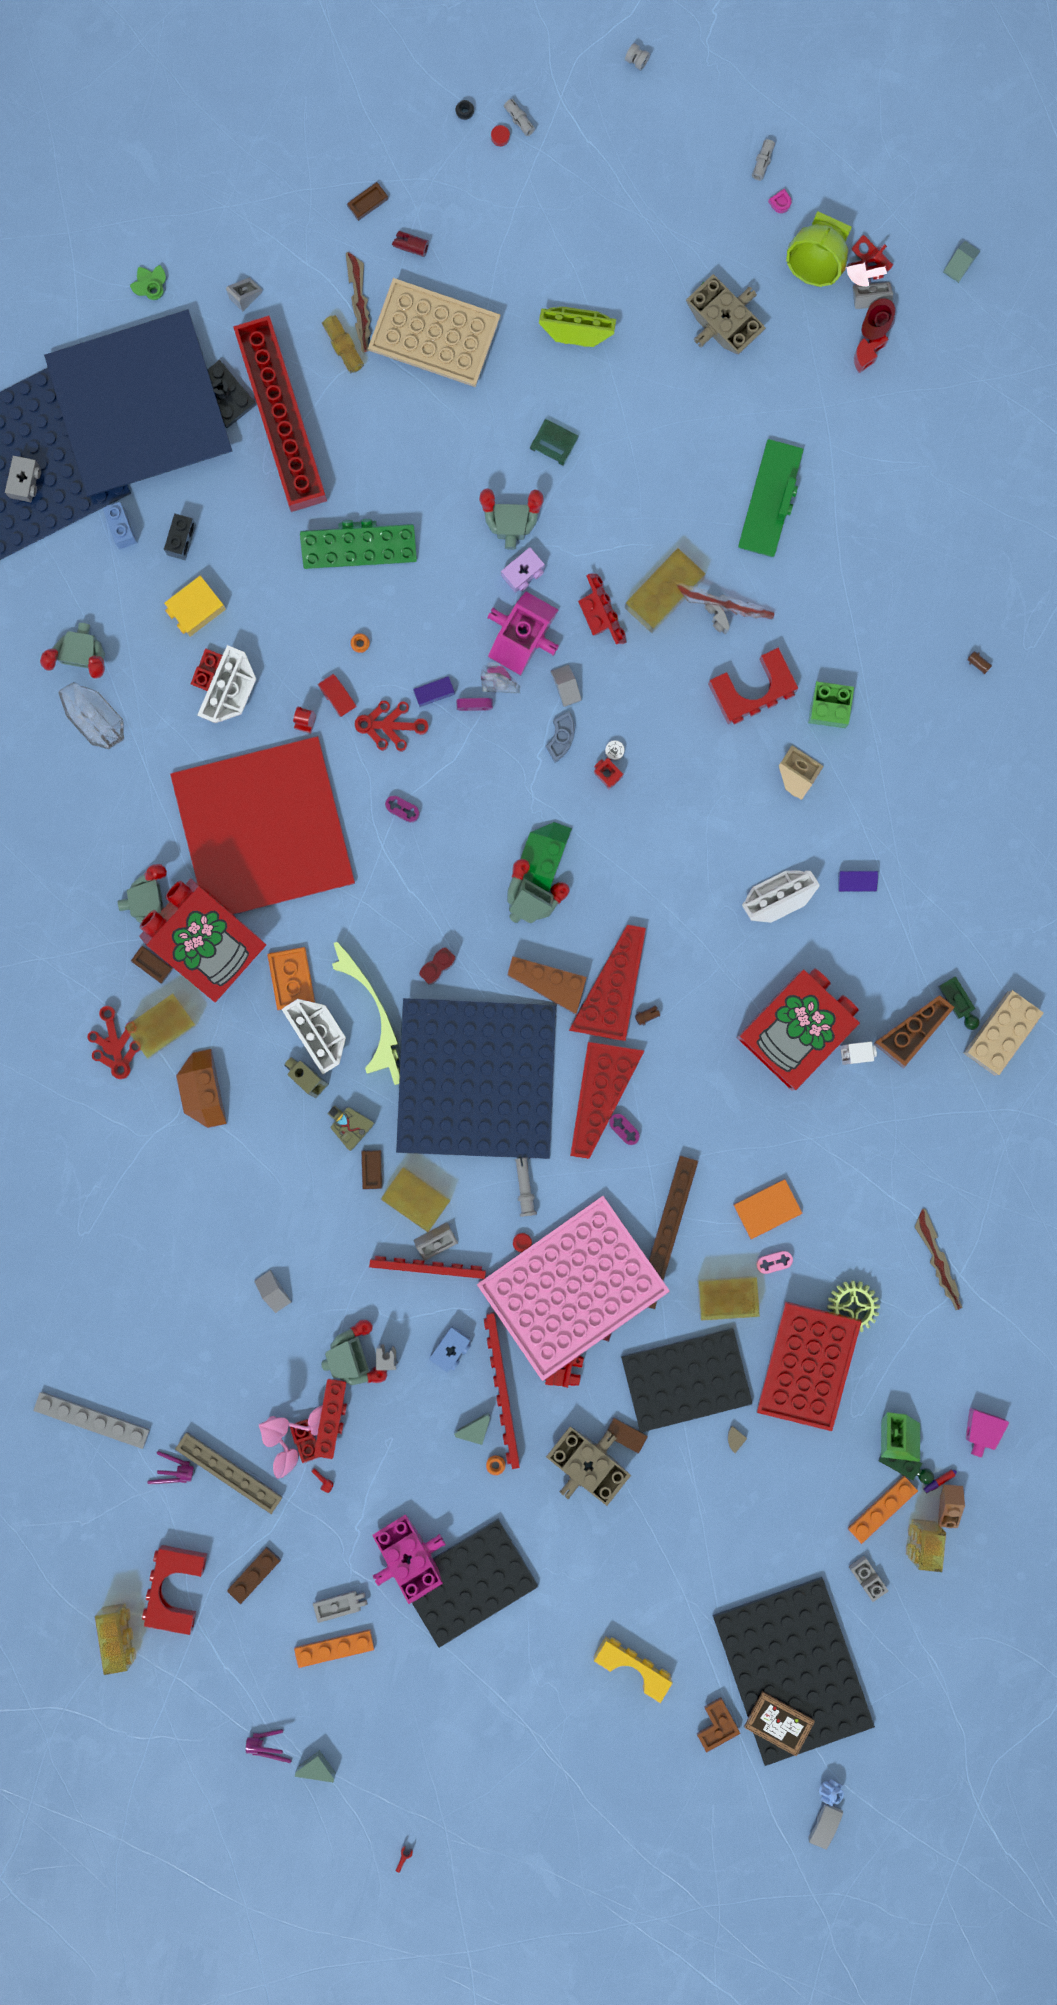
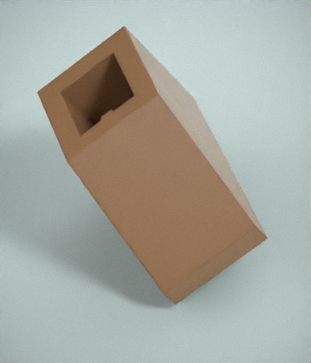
M943 1485L939 1505V1527L958 1528L965 1508L963 1486Z

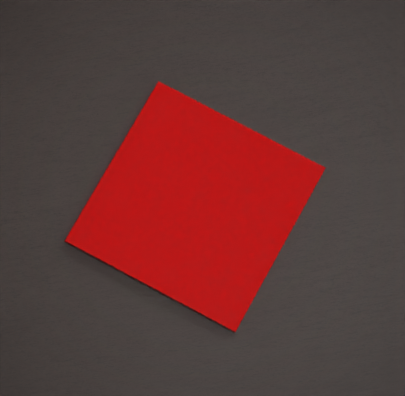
M318 736L170 773L197 884L233 915L355 884Z

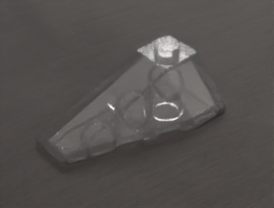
M493 662L483 665L481 671L482 691L520 693V685L503 666Z

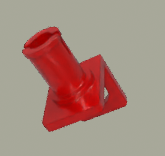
M862 235L851 248L861 260L867 259V264L875 262L878 265L887 262L888 271L894 265L882 253L887 246L884 244L876 248L865 235ZM861 243H865L868 246L866 254H862L859 251Z

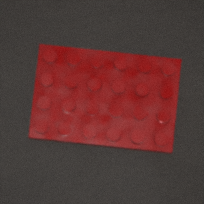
M785 1301L757 1406V1413L833 1431L862 1323L861 1320Z

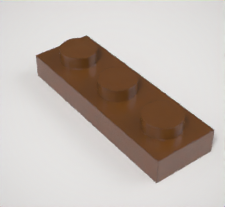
M266 1547L228 1588L227 1592L241 1605L281 1559Z

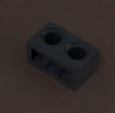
M174 513L164 546V551L168 556L186 560L196 527L193 518Z

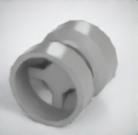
M633 43L625 56V61L635 64V67L641 71L647 64L650 53L646 50L642 51L639 45Z

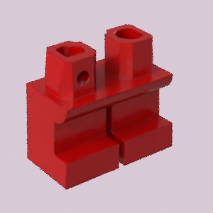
M579 1355L545 1379V1385L566 1388L569 1385L579 1386L581 1375L571 1373L572 1366L582 1368L584 1357Z

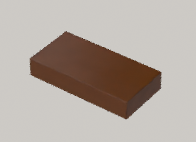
M376 182L348 202L347 207L359 221L387 201L388 196L378 182Z
M141 946L131 959V962L161 984L173 970L171 966L144 946Z
M381 1150L361 1151L362 1189H382Z
M614 1417L607 1429L612 1435L614 1434L617 1437L616 1442L638 1454L648 1438L646 1434L640 1433V1431Z

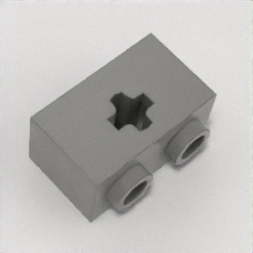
M13 456L5 490L9 498L32 502V498L37 493L36 480L41 475V467L36 460Z

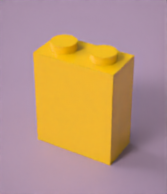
M201 575L164 603L167 606L165 611L171 619L176 618L179 622L177 627L183 634L187 632L190 637L226 610L225 606Z

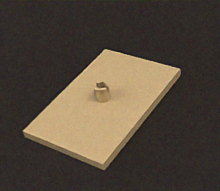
M393 278L368 351L476 387L501 315Z

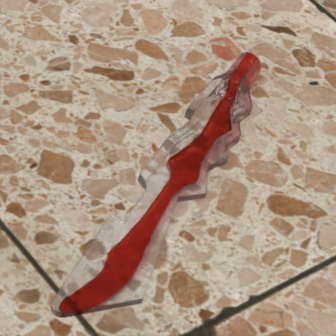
M681 583L677 585L689 603L719 605L723 612L732 611L736 615L751 616L755 619L761 617L774 618V612L765 610L763 607L750 602L743 603L738 599L725 595L720 597L709 595L707 590Z

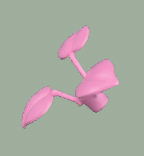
M323 1405L312 1411L308 1419L309 1426L289 1423L286 1418H276L275 1416H271L267 1421L259 1424L262 1441L265 1446L273 1447L280 1443L284 1448V1452L278 1453L273 1463V1471L277 1479L283 1478L291 1472L298 1462L297 1450L293 1448L288 1450V1447L282 1440V1437L288 1431V1427L306 1431L311 1430L313 1435H318Z

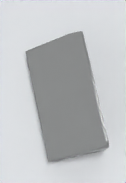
M890 282L875 283L869 286L855 285L852 287L855 309L869 308L874 301L883 298L893 302V291Z
M444 1223L414 1239L415 1246L423 1260H427L458 1244L448 1223Z

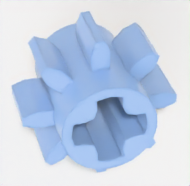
M832 1779L829 1782H823L819 1789V1794L822 1796L820 1800L830 1806H833L834 1803L839 1804L844 1795L843 1790H841L842 1785Z

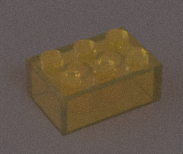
M171 994L125 1026L148 1060L196 1027L174 994Z
M405 1167L401 1169L381 1198L382 1201L426 1232L430 1231L451 1201V1199Z
M745 1276L697 1280L699 1317L701 1321L760 1317L757 1277Z
M912 1519V1524L908 1525L910 1544L907 1543L906 1555H908V1558L918 1570L943 1572L946 1532L935 1521Z
M125 1603L102 1607L95 1615L104 1675L126 1672L136 1659L135 1647L132 1648L131 1643L133 1631L132 1628H129L128 1624L130 1611L126 1609Z

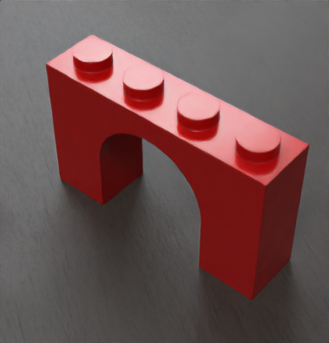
M779 648L761 655L759 659L769 679V690L762 698L749 700L740 696L735 690L727 672L709 680L708 685L727 724L732 722L734 725L744 720L743 717L749 714L751 717L761 712L760 709L766 706L769 709L777 705L778 700L783 698L788 700L795 696L798 686Z
M161 1545L159 1550L155 1551L153 1562H156L155 1570H151L149 1581H152L151 1589L148 1588L146 1600L149 1601L148 1607L144 1608L142 1620H145L144 1627L186 1635L191 1634L196 1611L170 1605L162 1594V1584L167 1576L174 1573L201 1577L204 1573L207 1553Z

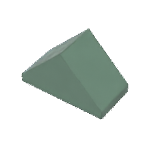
M964 241L943 273L959 283L980 251Z
M489 1412L457 1429L454 1432L455 1437L482 1445L490 1420Z
M319 1750L297 1767L295 1777L333 1783L336 1772Z

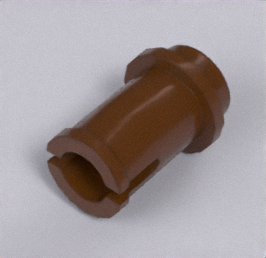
M974 651L967 659L969 664H973L983 674H986L992 667V664L979 655L980 652Z
M656 1005L641 1013L640 1011L637 1012L635 1019L639 1026L642 1024L644 1026L646 1022L660 1017V1012L657 1010Z

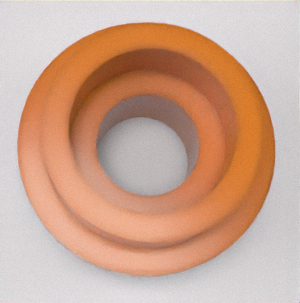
M359 633L352 637L351 647L355 652L363 653L369 648L370 641L366 635ZM363 641L364 644L363 646L359 647L357 646V642Z
M498 1455L491 1456L486 1462L487 1471L492 1475L501 1474L505 1470L504 1459ZM498 1462L500 1466L493 1468L492 1463Z

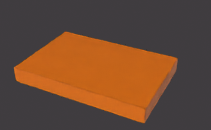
M306 947L267 954L277 1010H282L297 999L315 1003Z
M785 1179L733 1205L750 1239L802 1214Z

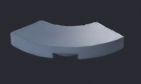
M570 711L553 720L555 734L546 745V748L554 763L564 757L573 741L574 722Z

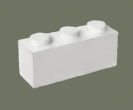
M872 1042L840 1046L842 1065L872 1062L874 1057H877L876 1046H872Z

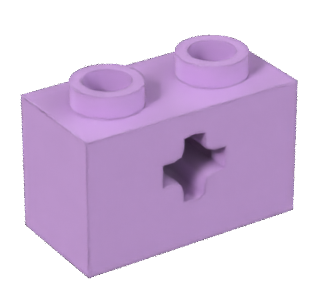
M530 547L501 571V576L516 593L519 590H525L530 585L528 582L533 578L538 579L542 576L545 564ZM521 569L524 571L527 569V574H521Z

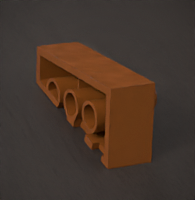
M939 995L878 1039L874 1045L904 1069L955 1007Z

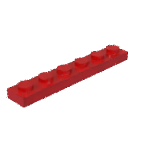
M375 1256V1259H370L369 1268L485 1279L486 1270H482V1266L471 1265V1268H463V1264L458 1263L444 1266V1262L432 1261V1264H424L425 1260L413 1259L412 1263L405 1262V1258L394 1257V1261L386 1260V1256Z

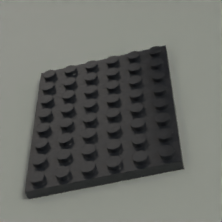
M822 1577L712 1615L747 1716H750L763 1691L814 1719L815 1722L798 1754L875 1727ZM753 1733L765 1766L795 1756Z

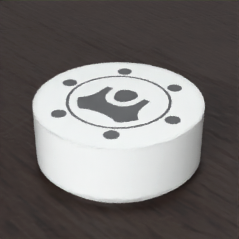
M619 741L609 742L605 749L606 756L610 760L621 759L624 755L623 744Z

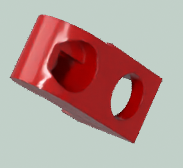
M297 706L293 718L295 723L294 729L311 734L316 719L314 711Z

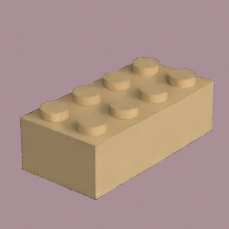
M1013 990L1007 991L966 1048L964 1054L994 1076L1000 1075L1044 1012Z

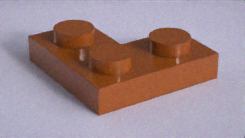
M721 1697L704 1706L713 1724L699 1731L697 1736L707 1753L741 1733Z

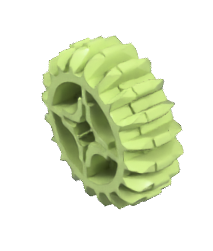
M851 1280L850 1287L847 1282H843L844 1289L837 1285L836 1287L839 1292H831L835 1298H828V1301L833 1302V1305H827V1308L833 1309L831 1313L839 1314V1310L848 1311L849 1317L858 1319V1314L861 1311L868 1310L865 1317L861 1319L862 1323L859 1331H864L863 1325L869 1329L868 1321L870 1320L872 1323H875L876 1320L872 1316H879V1313L874 1311V1309L880 1308V1305L874 1304V1302L879 1300L878 1297L872 1298L875 1291L871 1290L868 1292L870 1288L868 1285H865L862 1289L863 1283L860 1281L856 1287L854 1280ZM856 1291L864 1294L868 1304L859 1303ZM850 1292L848 1301L839 1304L840 1299ZM852 1302L860 1306L855 1311L847 1308Z

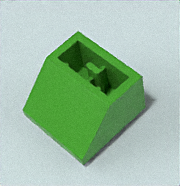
M816 681L808 723L846 729L850 720L854 687Z
M887 1412L881 1420V1457L919 1462L920 1423L906 1414Z

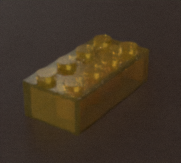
M677 548L625 603V609L646 629L653 633L704 580L706 573Z

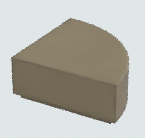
M731 1426L728 1431V1443L731 1450L736 1453L747 1440V1437Z

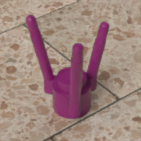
M157 1451V1455L182 1466H178L177 1471H157V1474L176 1476V1478L149 1480L148 1484L187 1483V1481H192L194 1466H189V1461H183Z
M283 1729L265 1733H253V1737L247 1738L246 1754L287 1763L292 1762L291 1759L269 1754H282L283 1750L264 1747V1740H260L263 1737L281 1734Z

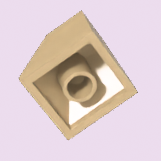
M793 745L779 764L785 789L791 795L801 800L824 767Z

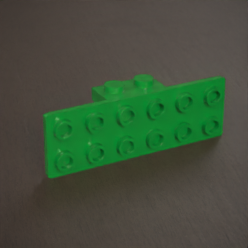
M770 439L767 440L738 548L769 557L775 556L784 520L787 515H791L793 504H790L791 498H795L798 486H795L804 451L803 448Z
M362 519L361 522L343 520L342 523L338 524V529L300 531L304 569L410 563L417 561L414 524L377 526V521H372V519Z

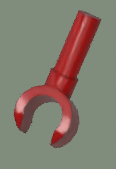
M314 1468L311 1472L323 1483L320 1489L326 1493L331 1492L334 1486L333 1482L325 1479Z
M406 1846L401 1848L402 1856L395 1870L400 1873L406 1859L411 1858L413 1854L412 1849L408 1855L403 1853Z

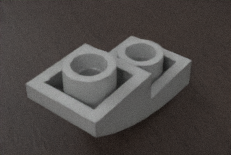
M709 594L704 600V607L710 614H715L712 620L714 623L713 627L719 633L723 632L726 635L730 628L727 617L717 600Z
M865 1556L849 1566L872 1602L888 1592V1589Z
M825 1803L817 1816V1824L808 1837L809 1843L827 1850L837 1831L843 1810Z

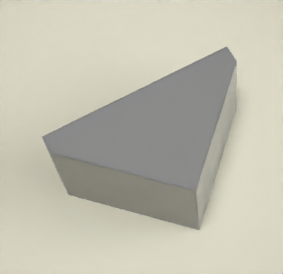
M250 277L226 288L229 299L242 312L263 291Z
M569 665L552 670L551 674L563 707L582 701L576 679Z
M271 1270L254 1281L262 1299L275 1313L292 1302Z

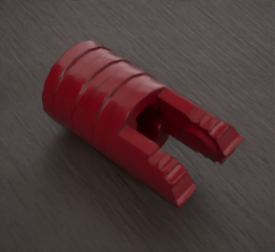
M402 231L397 232V238L392 242L393 247L425 257L429 247V240Z

